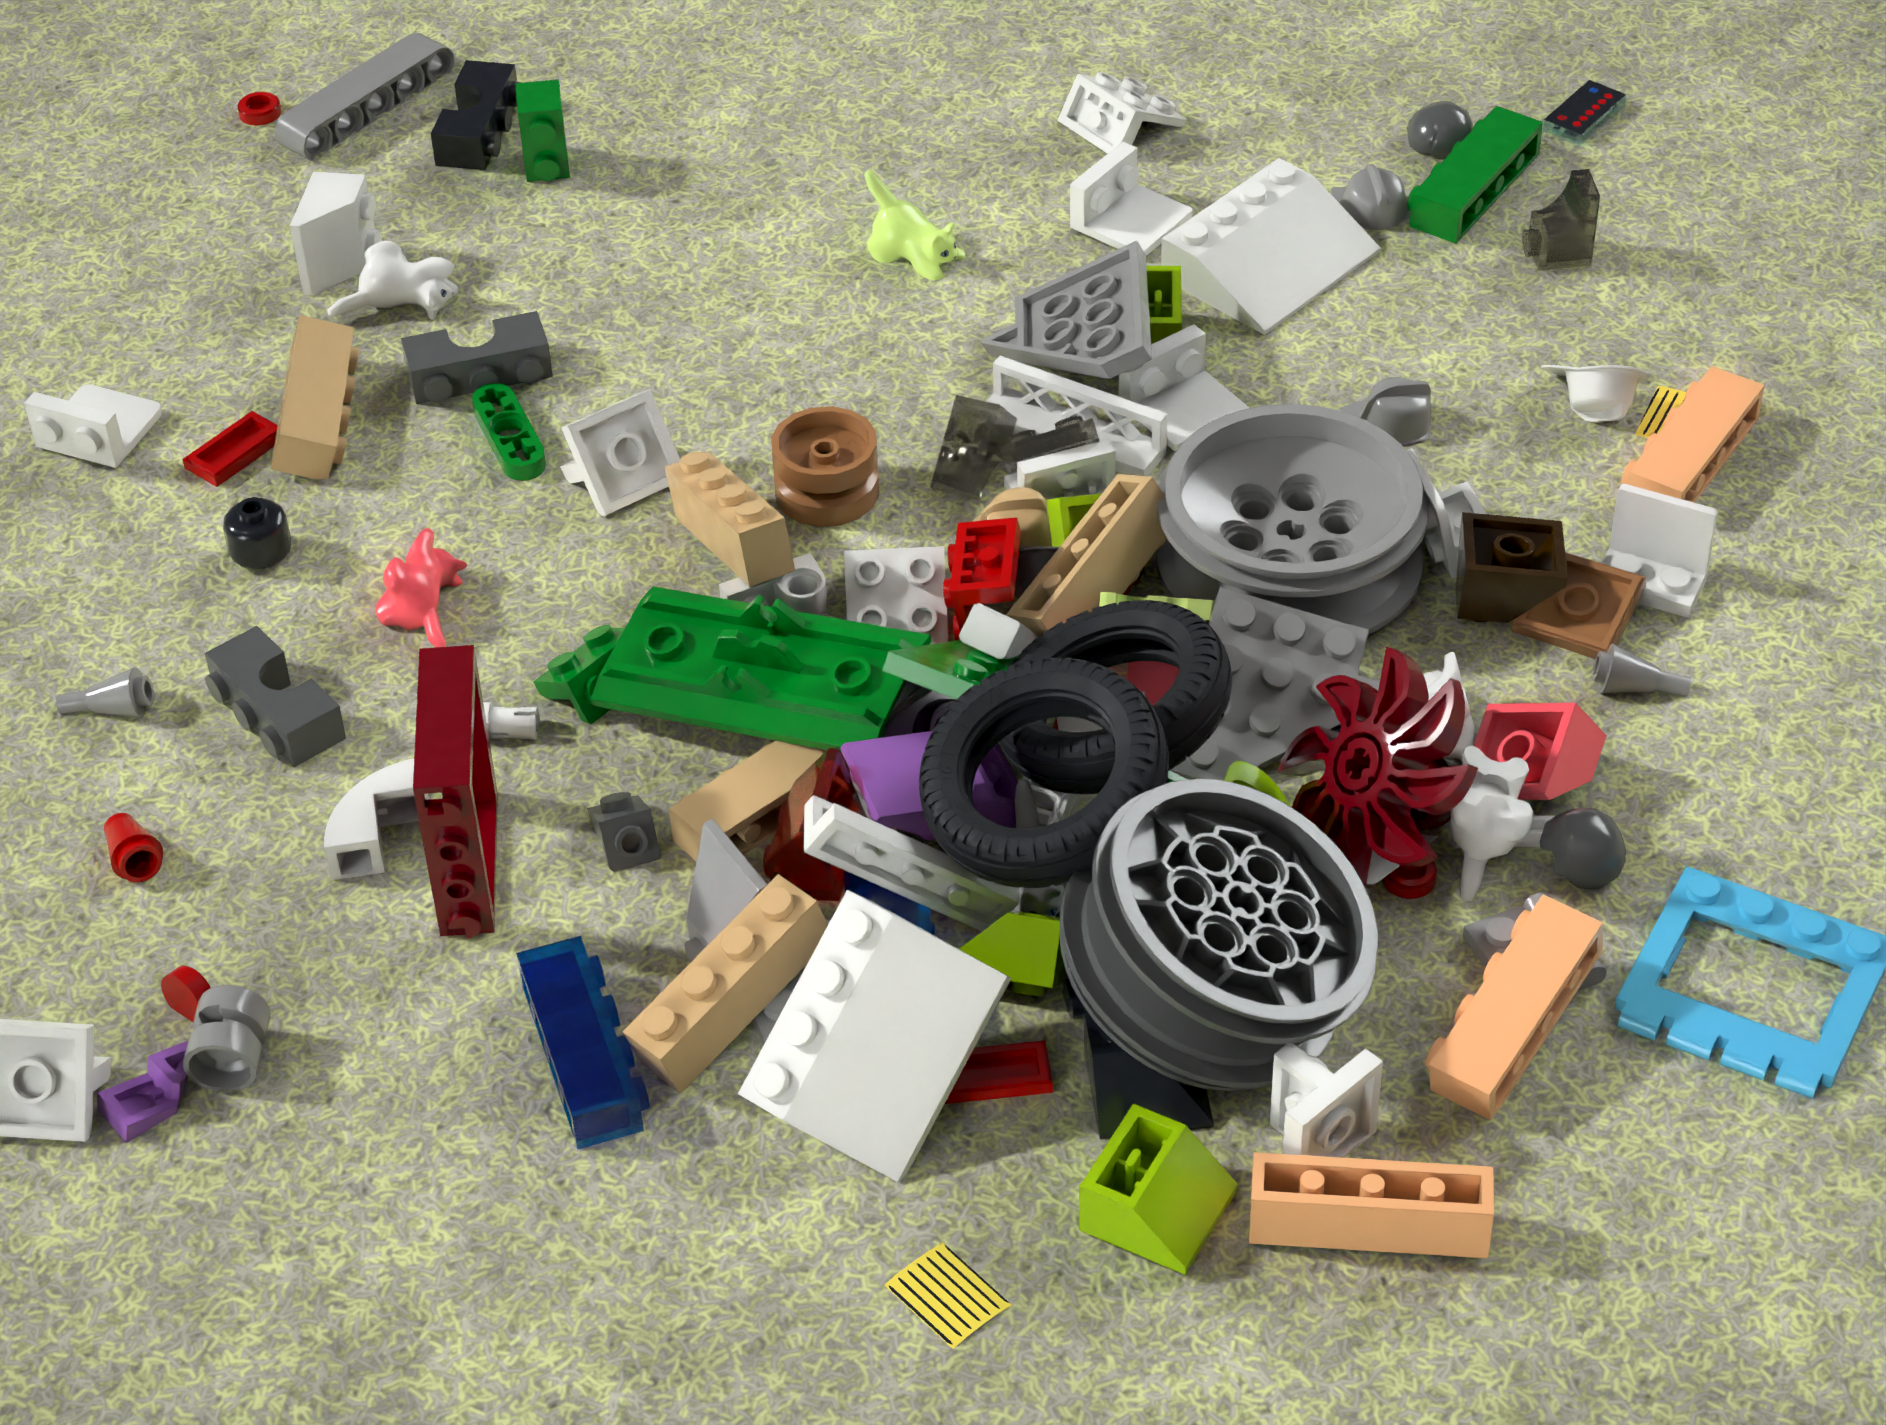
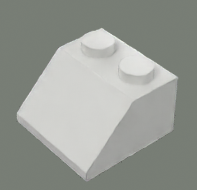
M328 172L312 173L290 224L303 295H314L360 274L365 265V251L375 243L382 242L380 230L374 227L373 218L376 201L374 194L368 192L366 175Z

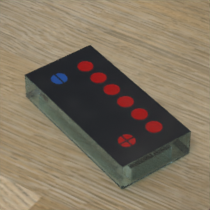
M1588 80L1544 119L1543 131L1580 146L1625 106L1626 94Z

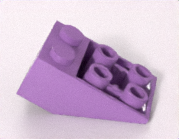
M932 731L844 743L840 750L850 769V776L857 784L866 802L867 811L872 820L890 829L896 828L917 834L926 840H934L935 838L924 817L919 791L922 756ZM999 743L985 756L976 772L972 791L973 805L988 820L1005 827L1015 828L1014 800L1018 780Z

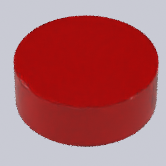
M269 92L250 93L244 96L237 105L240 120L254 126L272 123L280 117L282 112L279 98Z
M1434 861L1415 868L1400 865L1384 877L1382 882L1385 888L1395 896L1406 899L1420 898L1426 896L1434 889L1437 867Z
M181 965L163 977L161 981V989L168 1005L193 1022L200 997L205 991L211 989L207 980L194 968Z

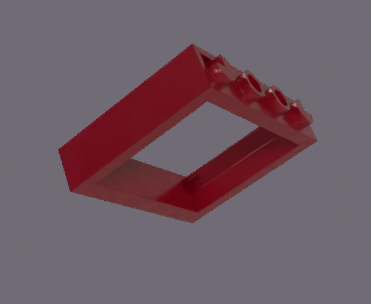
M474 645L420 648L413 793L440 936L466 935V939L481 933H495L498 790ZM442 793V799L425 800L424 794Z

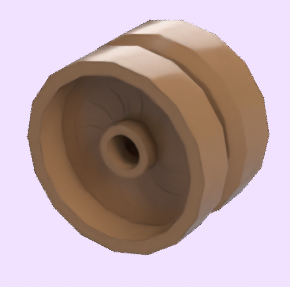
M834 406L811 407L793 413L778 424L771 436L776 503L785 515L799 523L817 527L840 526L858 520L873 509L879 497L876 430L867 418L852 410Z

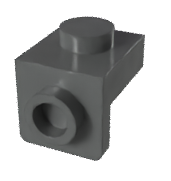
M629 792L614 793L601 798L600 805L587 808L592 828L602 840L606 862L611 871L616 872L660 859L661 853L651 809L639 795L631 796Z

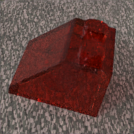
M828 748L794 781L787 802L782 804L779 809L778 827L772 844L767 845L763 855V869L771 881L779 874L817 901H839L849 872L804 852V805L815 795L867 818L839 749Z

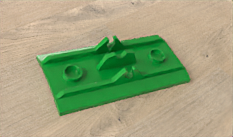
M652 586L640 600L601 670L590 700L592 705L842 753L840 748L844 743L883 738L886 724L907 683V680L882 671L888 651L930 645L932 640L929 634L794 611L781 599H776L773 606L769 607L763 606L765 599L760 595L751 603Z

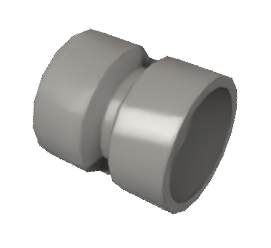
M232 985L212 987L202 994L193 1020V1032L189 1037L183 1059L184 1071L190 1080L206 1089L244 1090L252 1085L257 1076L262 1055V1044L265 1041L270 1021V1007L264 998L252 990Z

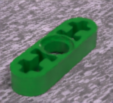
M499 383L486 384L479 387L472 395L474 415L504 473L509 478L519 481L531 480L540 476L546 468L544 447L513 390L509 386ZM496 402L498 406H501L502 412L495 414L492 403ZM510 429L520 431L512 436L498 435L500 432ZM522 449L527 461H522L519 457H516V451Z

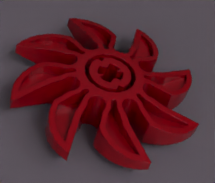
M1386 647L1378 691L1371 685L1346 675L1329 677L1316 686L1334 710L1337 720L1341 724L1340 733L1321 726H1313L1304 730L1291 742L1278 769L1279 773L1285 775L1325 770L1319 780H1313L1301 786L1294 799L1292 808L1314 823L1334 842L1351 863L1365 888L1372 850L1387 861L1410 868L1427 865L1438 858L1417 830L1415 822L1410 816L1411 807L1434 816L1450 811L1468 793L1478 770V767L1470 764L1427 770L1428 764L1432 760H1438L1450 755L1460 738L1465 718V700L1462 686L1458 680L1450 678L1429 700L1427 683L1418 664L1407 654Z

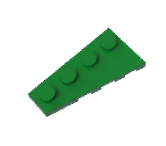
M961 640L888 651L882 671L957 700L973 685L981 684L980 681L1002 669L1006 671L1007 667L1011 665L1016 657L997 659L963 643Z

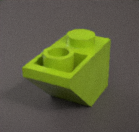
M1020 911L1009 912L959 948L961 951L1009 976L1012 982L1011 991L1044 996L1045 987L1054 988L1060 985L1064 962L1061 954L1060 918Z

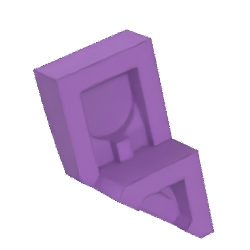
M188 1041L149 1055L148 1073L97 1092V1110L126 1143L177 1113L188 1080L183 1067V1059Z

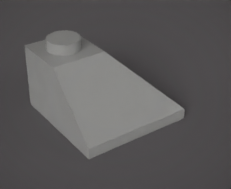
M714 819L703 823L687 912L689 941L685 942V951L690 962L767 886L766 882Z

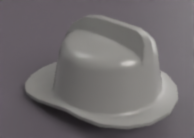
M1374 164L1367 165L1365 169L1353 175L1347 187H1333L1331 189L1332 196L1365 230H1383L1410 219L1403 182L1393 172L1377 168Z
M1400 377L1386 378L1373 386L1367 399L1354 402L1340 409L1342 412L1354 415L1378 426L1390 434L1402 446L1430 440L1429 433L1432 425L1431 389L1426 381H1413Z

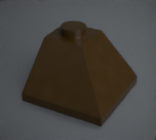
M1462 512L1456 577L1457 619H1467L1475 622L1509 623L1567 586L1568 574L1562 521Z

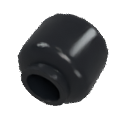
M257 497L247 498L231 507L224 516L223 531L227 549L232 560L241 567L254 570L275 566L285 559L290 552L291 535L287 516L283 508L276 502Z

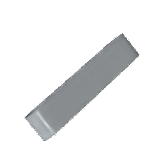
M420 33L409 34L286 111L276 124V141L310 161L315 160L312 157L322 151L327 152L346 140L345 136L353 131L358 132L376 121L375 117L384 111L390 112L407 101L405 98L414 92L419 93L437 82L435 79L442 74L451 73L455 62L453 51L449 47Z

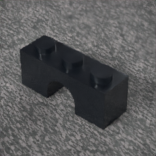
M465 61L454 84L458 110L442 109L431 132L435 166L486 170L491 157H498L501 149L502 132L510 131L512 111L514 107H517L515 83H522L517 82L515 64Z

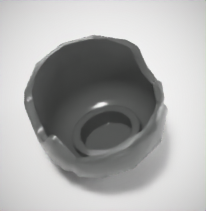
M1439 101L1422 107L1409 120L1407 126L1409 145L1420 154H1431L1437 159H1445L1451 153L1454 145L1458 141H1463L1472 131L1473 123L1468 111L1451 101Z
M1596 808L1570 809L1556 815L1544 825L1540 838L1541 849H1548L1553 853L1556 861L1553 871L1556 875L1564 876L1574 886L1581 889H1599L1619 877L1626 861V848L1621 831L1611 816Z

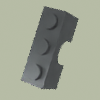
M534 311L492 320L493 338L477 347H461L454 344L448 336L447 329L401 338L406 372L416 404L430 401L441 402L450 397L474 393L479 387L486 384L499 383L507 386L519 383L529 384L539 379L553 377L549 344L538 312Z
M258 626L205 653L209 675L205 677V682L211 695L219 703L227 700L232 705L235 717L244 729L249 730L254 727L259 732L265 749L272 757L276 758L282 755L293 767H296L346 739L340 705L312 678L299 686L282 690L291 685L284 651Z

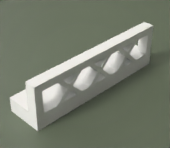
M999 356L993 363V394L977 411L978 423L1057 451H1064L1109 439L1116 451L1115 471L1125 475L1149 476L1166 455L1167 413L1003 356ZM1008 376L1018 379L1028 390V393L1025 394L1009 388ZM1053 391L1061 394L1070 407L1066 408L1057 405L1047 392ZM1093 405L1102 408L1112 421L1108 423L1098 419L1089 406ZM1136 420L1151 425L1152 438L1140 434L1131 421Z
M813 795L804 805V852L980 931H984L1002 916L1011 912L1020 903L1019 888L1003 886L982 879L964 869L948 854L838 804H832Z

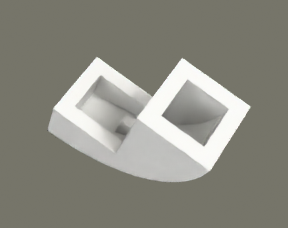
M414 758L392 764L369 775L350 789L336 805L328 820L324 836V849L331 881L385 873L380 827L419 821L413 793ZM424 794L425 800L430 799V794Z

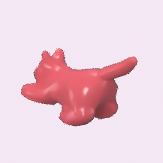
M425 528L413 542L406 556V563L402 559L395 557L387 565L383 575V582L387 590L377 602L376 616L384 626H398L409 631L424 626L427 639L434 647H446V641L437 613L440 588L460 586L463 582L457 572L465 569L467 564L465 561L455 559L445 549L433 548L434 532L430 528Z

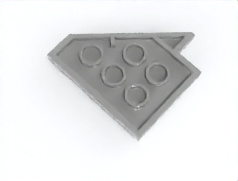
M1136 240L1015 297V324L981 339V344L988 354L996 358L1003 356L1021 363L1111 379L1124 372L1136 371L1146 362L1152 360L1145 252Z
M1220 587L1209 625L1221 639L1229 657L1232 672L1230 701L1220 724L1210 738L1193 755L1186 757L1184 762L1170 771L1186 779H1215L1223 781L1228 767L1235 761H1246L1262 770L1282 760L1291 742L1304 730L1313 726H1321L1333 731L1341 727L1334 710L1316 686L1329 677L1346 675L1365 682L1378 691L1380 681L1358 675L1369 630Z

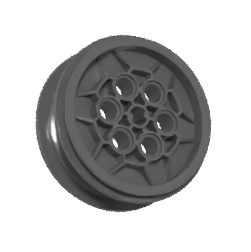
M1184 779L1169 782L1130 799L1118 809L1102 831L1095 848L1092 871L1076 872L1075 870L1070 877L1062 896L1060 908V946L1065 969L1074 991L1092 1019L1119 1047L1144 1065L1171 1079L1203 1089L1245 1091L1271 1085L1274 1054L1288 1043H1293L1308 1055L1318 1057L1329 1043L1334 1030L1343 1025L1366 998L1372 985L1376 968L1378 933L1374 910L1361 879L1342 851L1314 823L1285 803L1253 788L1222 780Z

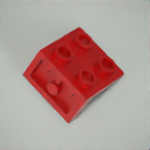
M1017 517L958 523L955 544L948 545V565L951 578H945L943 582L946 608H954L955 611L953 620L955 641L960 640L959 634L974 604L980 603L985 606V604L1014 601L1021 536Z

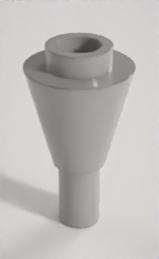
M1613 643L1609 646L1607 652H1598L1592 673V681L1601 683L1600 693H1636L1657 690L1687 697L1691 685V677L1659 670V667Z
M133 667L88 687L87 690L57 695L56 706L60 714L91 710V712L143 718L145 707L152 706L154 702V690L150 678L143 676L138 668Z

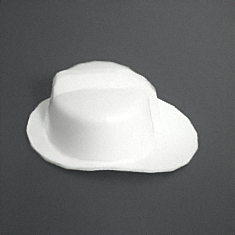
M1541 365V369L1567 377L1571 408L1585 421L1594 423L1620 420L1625 417L1627 411L1633 405L1638 382L1648 379L1647 371L1630 366L1598 365L1579 368Z

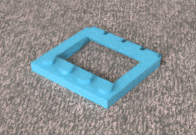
M1686 866L1616 997L1614 1009L1621 1011L1617 1027L1652 1040H1656L1662 1027L1670 1029L1666 1039V1045L1706 1060H1710L1717 1046L1724 1049L1720 1065L1763 1081L1770 1066L1779 1069L1774 1085L1814 1099L1815 1091L1820 1085L1832 1088L1886 972V935ZM1693 918L1702 922L1711 920L1731 927L1734 933L1756 941L1764 939L1786 947L1787 952L1809 960L1813 958L1838 965L1841 971L1850 974L1842 992H1838L1820 1030L1821 1037L1817 1044L1658 986L1662 977L1667 979L1686 942L1684 935L1691 925Z

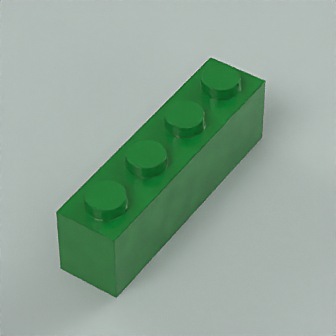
M1495 106L1483 120L1479 119L1475 123L1472 131L1463 141H1458L1454 145L1451 153L1442 163H1437L1433 167L1430 175L1420 186H1414L1407 200V210L1410 211L1409 227L1457 244L1539 155L1543 122Z

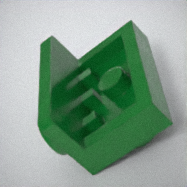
M610 625L599 626L583 637L585 643L575 651L563 653L552 659L547 664L548 671L533 681L539 694L547 699L571 700L581 721L588 724L597 721L611 709L593 706L590 699L598 676L625 628H611Z

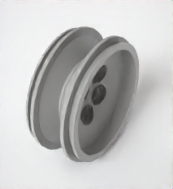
M1301 404L1266 405L1240 410L1213 420L1190 435L1177 449L1161 476L1159 488L1165 497L1157 503L1158 518L1167 540L1161 548L1156 550V564L1160 580L1170 597L1215 601L1219 588L1222 587L1368 629L1367 637H1370L1400 615L1411 603L1419 589L1424 570L1422 538L1429 518V499L1423 491L1421 475L1417 465L1407 450L1390 434L1364 419L1330 408Z

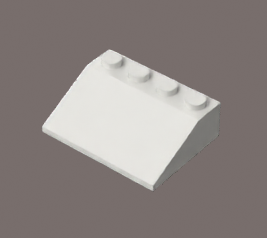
M1278 158L1164 236L1161 247V266H1181V290L1266 335L1378 254L1381 248L1313 175Z
M847 890L738 1094L788 1124L885 1176L900 1182L907 1175L1011 978L882 906Z

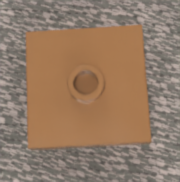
M1565 552L1568 574L1567 586L1515 618L1512 629L1513 632L1596 659L1599 651L1607 652L1612 643L1618 645L1646 588V577Z

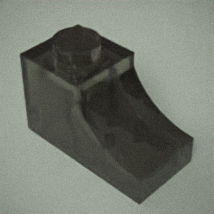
M1589 169L1572 170L1569 181L1560 196L1545 208L1531 211L1529 229L1523 231L1522 244L1525 256H1533L1538 271L1591 266L1600 194Z
M956 395L930 487L937 491L979 501L994 468L999 463H1005L1017 418L1000 404Z

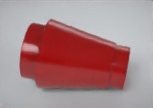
M117 813L109 817L104 824V833L106 835L111 866L115 874L123 879L137 883L154 877L162 865L163 847L161 843L134 820L131 815Z

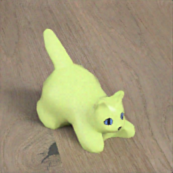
M872 170L865 172L864 176L868 189L880 204V209L873 222V232L867 239V247L873 259L878 262L890 263L899 258H906L921 276L934 281L940 280L943 277V272L940 268L943 263L966 258L965 251L956 246V240L952 233L953 223L947 224L943 229L935 227L920 208L906 200L897 199Z

